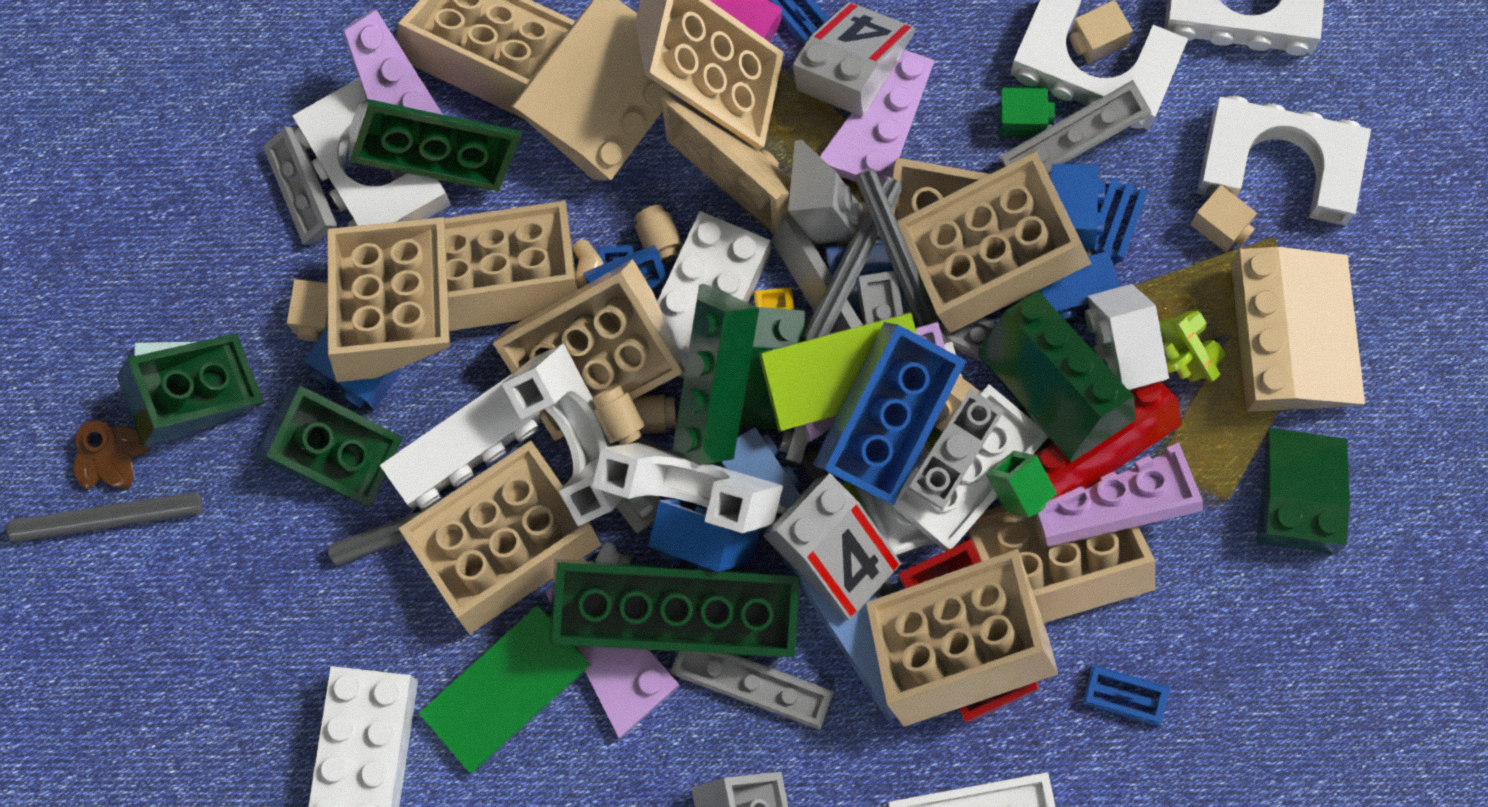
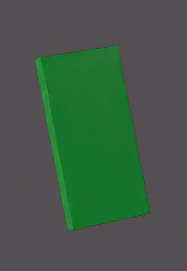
M539 605L531 610L419 712L420 716L470 774L475 773L592 666L576 646L550 643V617Z

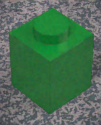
M1002 88L999 99V137L1033 138L1045 131L1048 125L1054 124L1055 104L1054 102H1048V88Z
M1013 450L985 473L1003 508L1008 513L1029 518L1043 511L1046 503L1057 495L1037 455Z

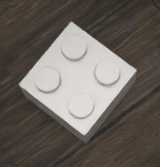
M1133 284L1087 296L1090 309L1085 310V319L1090 332L1095 333L1097 344L1092 346V350L1125 387L1131 390L1169 379L1156 305Z

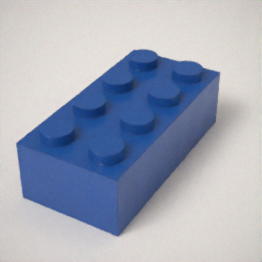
M884 322L812 465L827 473H831L833 476L882 501L894 505L966 360L898 324Z

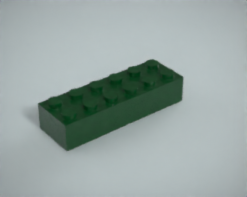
M554 559L549 641L551 644L795 657L800 576L784 572L729 569L717 572L697 570L696 567Z

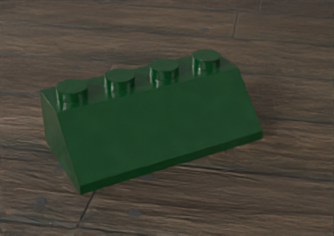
M367 99L358 102L349 129V162L499 192L520 140L521 131Z
M699 284L673 444V452L698 465L734 459L759 314V307L706 284Z
M1038 290L1005 311L977 352L981 361L1070 463L1135 421L1134 395Z

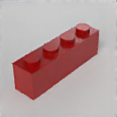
M1160 381L1131 389L1129 391L1134 395L1135 404L1134 422L1072 463L1067 460L1054 443H1051L1035 454L1057 493L1052 499L1078 487L1088 489L1100 482L1101 477L1116 471L1181 426L1177 397Z

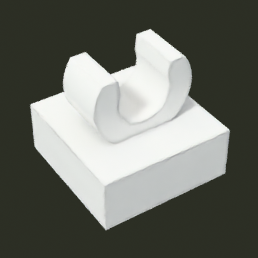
M645 495L631 499L623 497L616 508L639 536L654 524L658 504L661 499L655 495Z

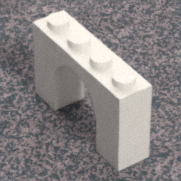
M1040 0L1015 56L1010 75L1015 76L1020 83L1026 86L1048 88L1055 97L1061 100H1075L1086 106L1134 80L1152 114L1130 127L1150 130L1188 38L1153 25L1137 62L1130 70L1112 78L1094 77L1081 71L1072 62L1066 47L1067 36L1077 16L1082 0Z
M1167 0L1164 29L1186 37L1188 41L1196 38L1210 40L1213 44L1220 46L1234 43L1248 45L1250 49L1258 51L1272 48L1285 50L1286 53L1296 56L1307 53L1312 54L1321 39L1324 0H1280L1278 6L1260 15L1236 13L1227 8L1220 0Z
M360 78L292 115L299 127L295 131L297 140L300 144L304 145L306 150L311 148L317 157L311 161L313 167L322 181L329 178L335 189L329 192L340 212L348 209L353 217V220L347 223L349 227L428 219L451 206L447 194L438 179L407 173L385 185L367 186L355 182L345 174L344 161L349 149V129L358 102L366 100Z
M1239 96L1220 97L1212 113L1197 194L1211 196L1222 185L1237 197L1242 187L1249 150L1263 141L1273 139L1285 140L1302 148L1314 164L1316 181L1309 218L1347 226L1356 214L1371 129L1360 127L1359 123L1351 120L1337 122L1323 119L1320 114L1314 112L1299 114L1285 111L1284 107L1276 104H1265L1262 106L1248 103L1245 98Z
M563 343L530 359L505 380L502 386L520 420L544 409L554 418L562 430L571 451L573 474L559 492L577 526H580L611 512L623 497L592 488L601 448L618 445L616 442L609 443L593 412V409L596 407L592 401V396Z
M631 443L601 448L592 488L628 499L655 495L695 503L708 508L704 522L745 533L774 524L783 485L712 464L698 465L678 454L640 443Z

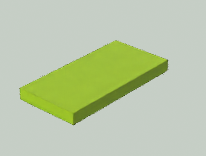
M912 313L901 314L758 353L778 430L783 431L837 416L883 323L898 324L917 334Z

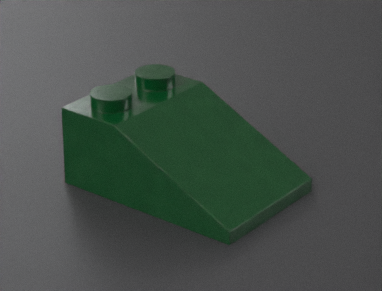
M759 307L740 429L756 427L758 430L779 431L758 353L804 341L805 311Z
M237 333L128 357L117 375V380L143 447L183 437L264 403Z
M298 385L288 387L255 458L366 507H371L386 475L380 465L396 454L403 437Z
M1269 428L1267 432L1257 543L1330 554L1338 553L1347 546L1350 515L1347 439Z

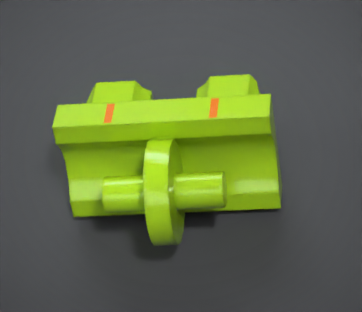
M1187 311L1177 318H1165L1159 322L1161 336L1166 342L1163 347L1166 354L1168 373L1176 371L1181 379L1188 378L1190 382L1200 379H1208L1209 382H1213L1221 375L1217 366L1226 354L1216 341L1206 340L1202 343L1197 335L1206 328L1207 324L1199 311Z

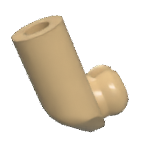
M584 239L577 241L573 246V253L579 260L575 273L578 289L587 285L583 272L603 265L601 257L589 241Z

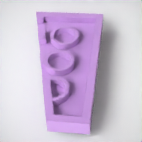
M376 9L369 11L342 29L355 70L366 95V100L371 99L442 114ZM390 170L395 180L406 174Z
M904 50L864 117L851 113L820 156L840 177L857 182L856 175L869 168L875 169L880 183L886 176L893 177L896 157L900 158L935 60Z
M1178 442L1167 447V453L1154 459L1149 455L1136 461L1135 467L1118 475L1115 472L1109 473L1100 478L1099 484L1088 489L1078 487L1048 501L1044 510L1038 513L1036 517L1046 546L1049 547L1203 511V500Z
M552 587L545 592L550 603L552 600ZM576 646L592 664L585 672L619 739L624 737L680 687L678 682L648 649Z

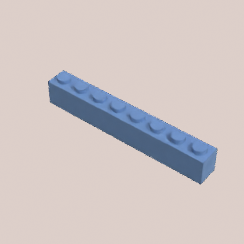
M756 427L737 438L734 459L718 462L722 468L783 485L779 504L786 508H789L800 496L796 489L800 486L796 475L788 465L782 468L775 457L779 453L776 445L767 433L761 436ZM772 525L761 528L764 534ZM776 550L789 572L800 576L799 587L888 722L895 719V714L886 702L866 603L850 621H847ZM873 596L867 602L875 600L877 597Z

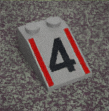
M848 2L810 36L793 63L796 90L864 117L914 35L915 27Z
M831 473L816 479L763 535L847 621L852 619L902 564L860 503Z

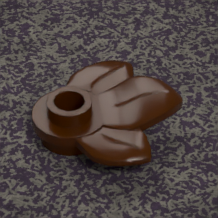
M98 420L86 422L78 429L75 436V443L79 452L73 463L74 476L85 489L91 488L100 478L113 487L131 488L134 476L131 458L147 453L150 450V446L143 447L137 430L129 426L111 428L107 423ZM94 432L100 433L103 438L101 445L98 447H91L88 443L89 435Z

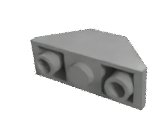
M970 389L907 489L940 510H943L1005 410Z

